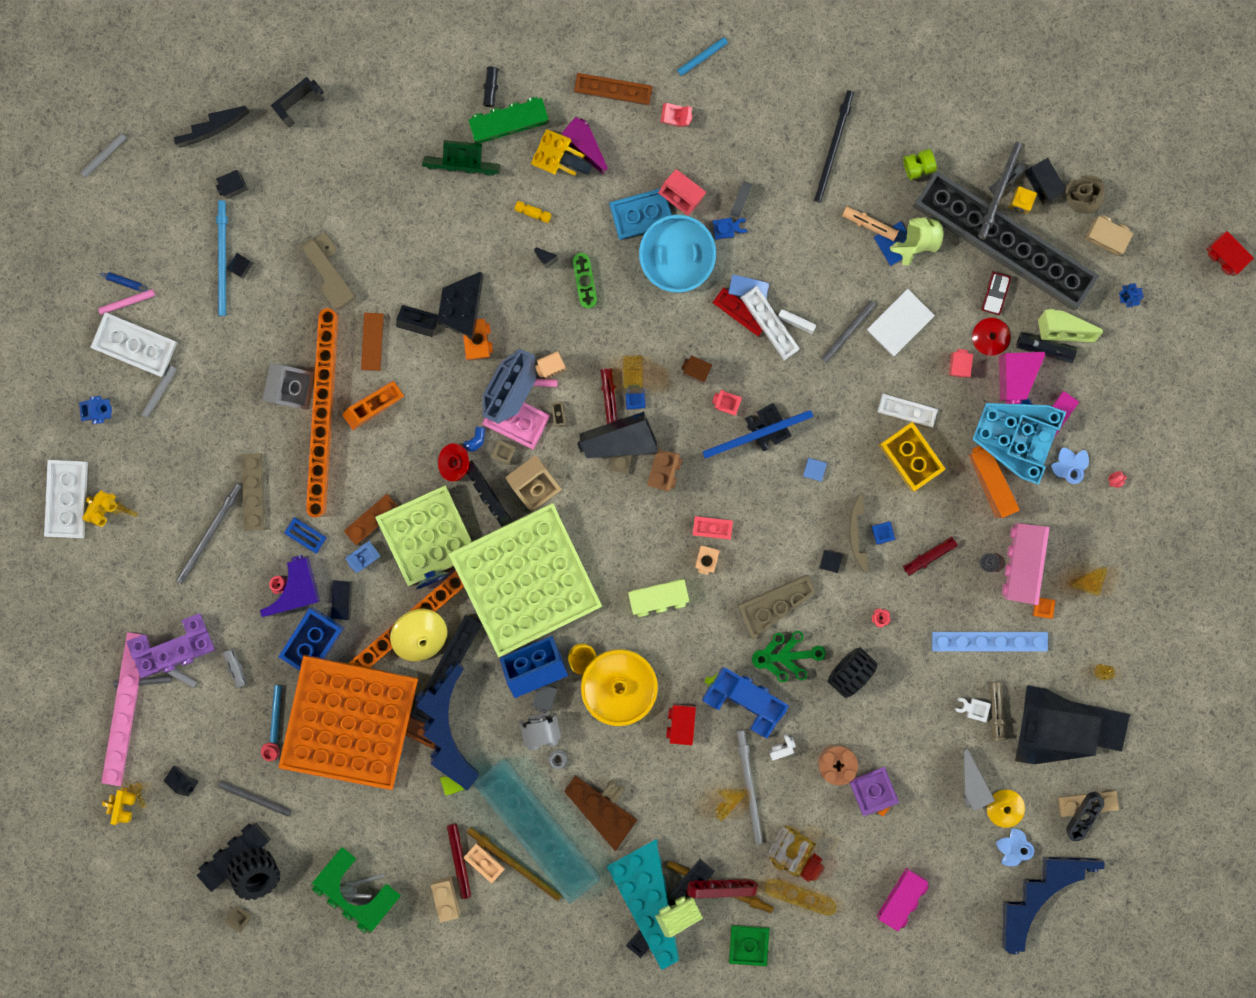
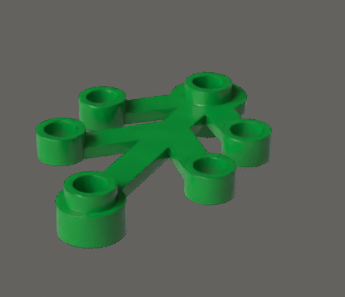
M796 630L778 654H771L777 644L784 642L783 634L777 632L764 650H757L753 653L752 663L758 669H768L777 677L779 682L784 683L788 680L787 672L780 671L771 663L779 661L792 671L798 680L803 681L807 678L806 670L800 669L790 660L813 658L816 661H821L826 656V650L822 646L816 645L811 650L790 652L797 642L803 640V633ZM796 633L801 634V638L799 640L794 639V635ZM776 635L782 636V640L780 642L775 641ZM817 650L822 651V655L820 657L815 656V652ZM759 656L765 657V661L763 663L758 662ZM800 671L805 672V676L803 678L798 677V673ZM781 673L786 674V678L784 680L779 679V675Z

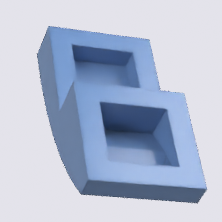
M732 275L728 294L741 297L757 286L766 299L769 283Z

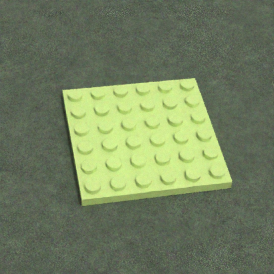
M553 503L448 553L498 657L602 607Z

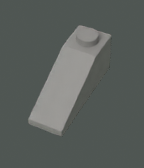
M965 747L963 749L964 792L966 796L963 799L968 808L972 807L976 811L994 802L995 799L968 748Z

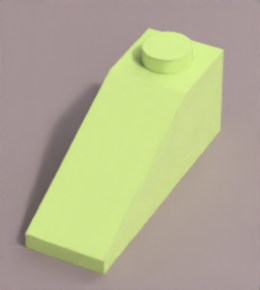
M1048 309L1038 319L1042 340L1096 342L1103 333L1101 328L1065 311Z

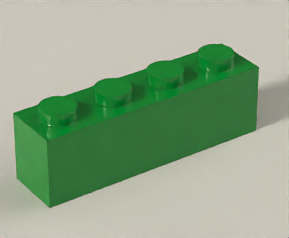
M532 97L522 104L515 102L502 110L499 107L490 110V113L485 115L483 113L472 115V118L468 119L475 143L481 144L549 124L543 99Z

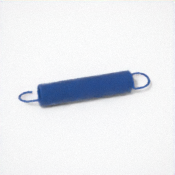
M111 272L107 274L106 280L137 291L140 290V285L142 286L137 281Z

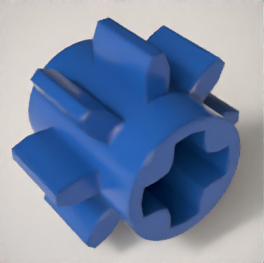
M1136 283L1123 285V290L1119 293L1120 303H1126L1127 308L1140 305L1139 301L1144 298L1142 288L1136 287Z

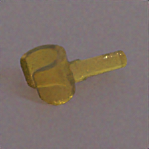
M116 501L118 506L112 511L113 513L118 515L120 511L137 517L138 513L127 509L123 504Z
M136 782L138 786L137 791L130 784L129 791L136 794L141 807L145 808L146 804L141 793L143 790L142 784Z

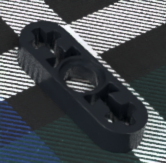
M1090 792L1082 801L1066 827L1070 840L1080 841L1089 831L1104 807V800L1100 793ZM1083 814H1090L1088 819H1080Z

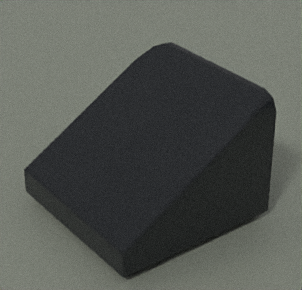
M236 253L227 269L244 279L253 262Z

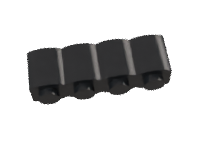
M257 822L254 825L249 823L241 830L243 834L239 838L234 836L227 842L229 847L224 851L220 848L212 856L214 858L213 861L210 863L206 861L198 868L200 872L196 876L210 892L228 878V865L230 862H233L232 859L235 856L237 857L240 852H245L247 849L259 848L260 850L271 840Z

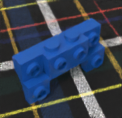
M721 667L713 684L709 685L701 701L720 710L726 698L757 715L750 730L768 739L776 724L786 713L789 705L769 694V689L759 685L757 687L752 684L753 680L745 675L740 677L729 669Z

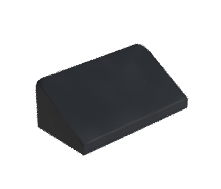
M538 247L534 248L536 256L545 268L548 269L558 261L557 255Z
M402 305L396 319V327L433 337L438 315Z
M333 580L331 619L350 620L353 581Z

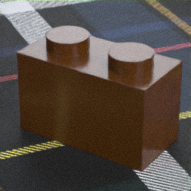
M691 355L690 359H685L681 370L684 371L683 376L704 384L712 364Z

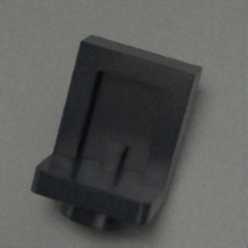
M175 765L163 780L176 794L187 797L194 791L199 782L197 779L189 777L180 767Z

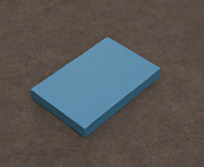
M660 189L609 202L619 240L644 234L653 223L661 218L672 215L668 200L658 193Z

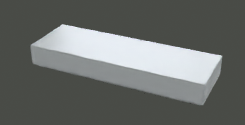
M882 394L877 412L933 428L938 409Z

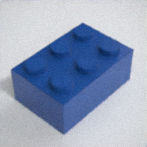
M311 607L278 657L300 671L303 655L325 659L345 627L316 608Z
M553 636L499 658L506 683L514 698L568 676L560 650Z

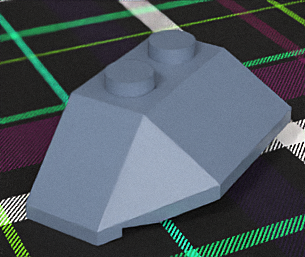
M518 349L516 353L508 356L499 364L482 396V416L499 424L518 414L536 381L535 356L533 354Z

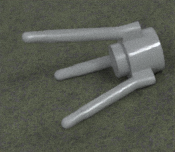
M380 874L354 882H346V886H340V892L348 903L366 905L370 902L358 900L357 898H371V895L357 894V888H353V886L383 878L385 875Z

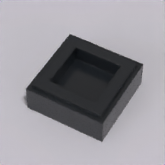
M824 550L819 568L838 573L843 555Z

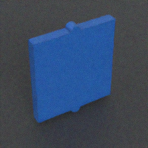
M901 221L892 226L893 229L899 230L894 242L879 234L873 237L890 266L903 260L901 254L890 250V246H893L896 242L904 243L907 239V231Z

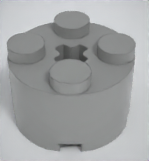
M549 712L529 716V721L524 722V719L519 722L524 746H527L528 750H536L539 746L546 744L548 747L557 745L558 740L562 737L556 713H553V716H550Z

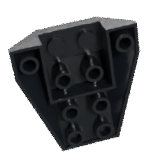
M1027 685L1015 761L1035 765L1096 756L1102 717L1046 688Z

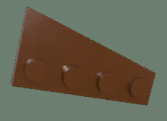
M576 775L564 790L567 796L616 851L638 819L617 804H613L607 797H603L599 791Z

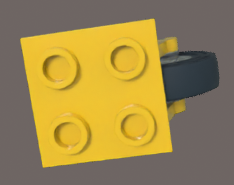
M546 129L531 162V165L556 175L558 168L576 176L577 171L588 175L592 169L591 164L583 161L584 154L568 147L572 139Z

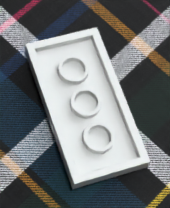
M105 312L90 348L163 377L177 342Z
M48 460L44 537L85 538V521L82 517L86 512L88 462Z

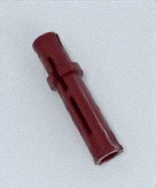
M612 368L600 369L602 379L601 391H603L607 424L618 420L614 393L616 385L613 384Z
M951 536L926 553L917 555L916 559L902 567L907 575L911 576L918 570L927 568L928 564L957 548L958 545Z

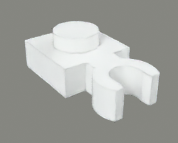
M957 698L958 701L963 702V707H955L954 710L959 713L968 711L966 717L983 722L987 721L990 703L973 698L968 703L964 698Z

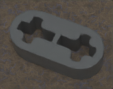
M743 181L730 215L740 217L752 187L751 183Z

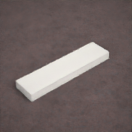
M757 286L740 297L783 360H786L800 349Z

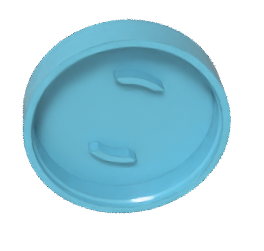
M670 215L659 219L647 229L640 243L639 261L645 276L655 286L669 292H686L700 286L711 274L716 261V246L711 233L701 222L685 215Z

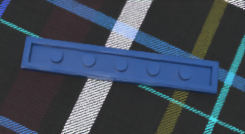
M808 410L707 449L702 454L704 459L813 418V413Z

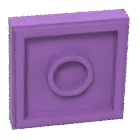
M885 767L856 777L849 782L863 817L899 804Z

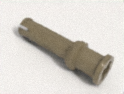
M990 682L992 719H990L989 723L992 725L991 741L1008 740L1005 729L1007 720L1004 718L1002 682ZM995 693H997V698H998V709H996V694H995Z

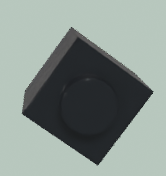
M238 170L216 178L218 193L227 199L248 190L243 176Z

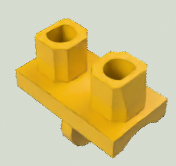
M102 490L95 497L88 496L86 501L89 503V506L86 508L87 511L82 519L96 526L103 527L107 522V518L104 516L106 511L112 512L118 506L114 501L116 496L113 493H106Z
M122 787L121 790H117L116 798L115 795L110 794L109 800L102 801V806L107 807L106 814H112L110 824L117 825L118 823L131 822L132 812L125 811L123 808L124 804L134 805L136 794L127 792V788Z

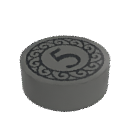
M986 553L980 558L979 565L985 572H994L998 569L1000 561L995 554Z

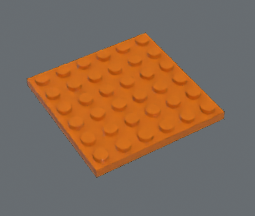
M303 655L278 768L393 790L418 678Z

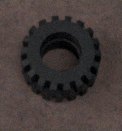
M861 647L856 648L837 664L829 675L827 682L844 698L851 697L870 680L877 669L878 663Z
M259 848L247 849L245 852H240L237 857L235 856L232 859L233 862H230L228 865V879L235 894L241 899L257 900L259 897L263 898L267 893L270 894L280 881L279 868L271 853L264 848L260 850Z

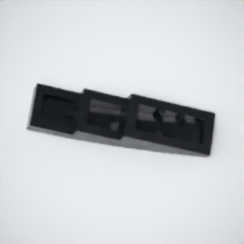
M246 106L209 113L208 122L191 125L192 133L174 137L175 145L180 148L215 136L236 124L248 115L250 111Z

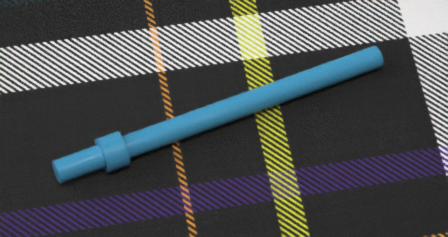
M219 200L218 216H216V224H218V316H226V224H228V216H226V201Z

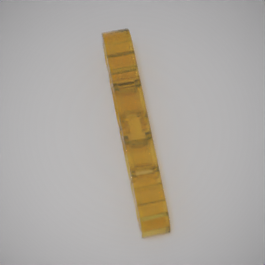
M771 878L765 883V891L771 897L825 916H831L836 912V903L830 897L775 878ZM776 883V886L782 889L784 885L783 896H780L781 892L778 890L771 892L768 886ZM789 889H795L797 895L795 898L789 899L786 896V892ZM807 895L815 897V902L812 905L805 904L804 899ZM819 898H821L820 902L823 904L830 902L833 908L825 911L824 906L819 905V909H817Z

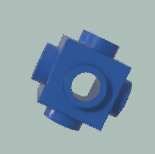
M94 396L90 397V400L79 402L81 421H92V424H102L105 419L111 418L112 407L109 399Z

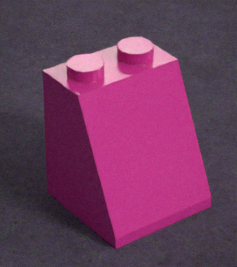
M1045 352L1005 353L999 356L1000 402H1005V404H1021L1022 400L1027 399L1045 357Z

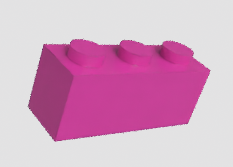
M906 867L878 912V920L899 932L900 928L903 929L908 922L907 917L910 912L916 910L918 906L917 901L920 896H924L927 892L929 882Z

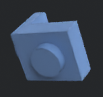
M368 541L345 559L355 573H358L381 556L371 542Z

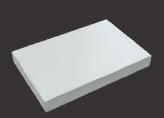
M907 289L867 331L894 357L935 315Z

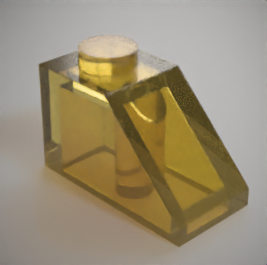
M643 355L623 356V388L625 394L644 393Z

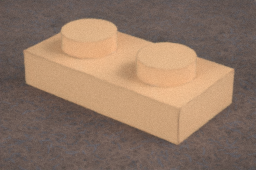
M477 843L464 856V859L491 883L505 870L503 865Z

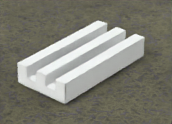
M781 309L778 314L780 320L812 334L815 330L816 324Z

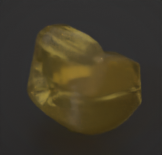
M1097 664L1094 675L1097 679L1106 681L1115 677V670L1112 666Z

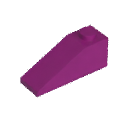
M575 117L561 135L572 139L569 147L584 154L583 159L604 175L608 167L594 135L588 127L589 124L584 119Z

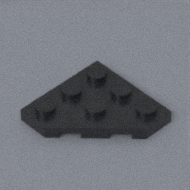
M472 460L469 461L467 475L472 482L475 481L473 486L477 492L482 493L479 496L483 503L490 505L488 509L493 516H498L496 519L501 527L513 522L478 467Z

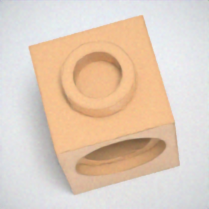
M700 545L695 564L698 573L709 575V572L714 573L720 550ZM705 555H709L712 558V563L709 566H704L701 563V559Z

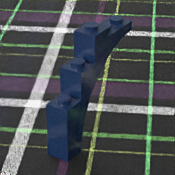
M457 661L455 665L451 664L447 668L445 678L443 680L439 679L433 688L435 691L429 688L425 691L421 690L416 697V707L433 718L432 720L428 719L423 726V735L439 746V749L436 747L430 754V764L468 791L478 778L479 772L458 750L449 726L448 711L451 694L456 681L464 670L463 665Z

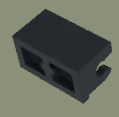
M1049 158L1026 170L1025 175L1037 193L1042 205L1065 193L1066 188Z

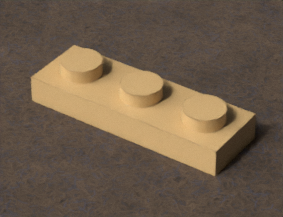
M1116 790L1098 792L1104 800V807L1101 812L1119 810ZM1087 794L1058 797L1060 816H1074Z

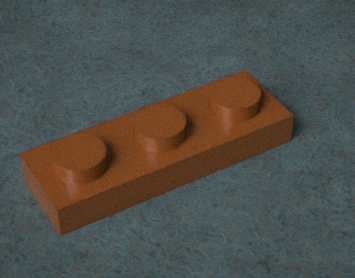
M386 494L344 530L345 534L355 545H358L379 527L375 517L398 507V505Z

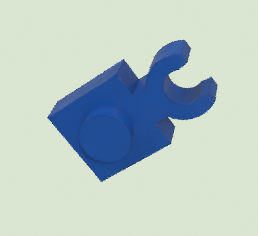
M732 218L712 221L715 240L733 238L736 231L740 234L747 232V229L739 228L740 223L746 222L744 218L738 219L736 223H732Z

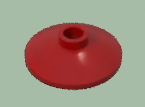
M986 318L974 327L972 341L980 353L987 356H995L1005 351L1008 347L1010 331L1002 320ZM990 333H994L996 335V338L994 340L990 339Z
M451 443L441 450L438 457V469L442 477L447 481L456 482L461 480L468 471L469 456L463 446Z

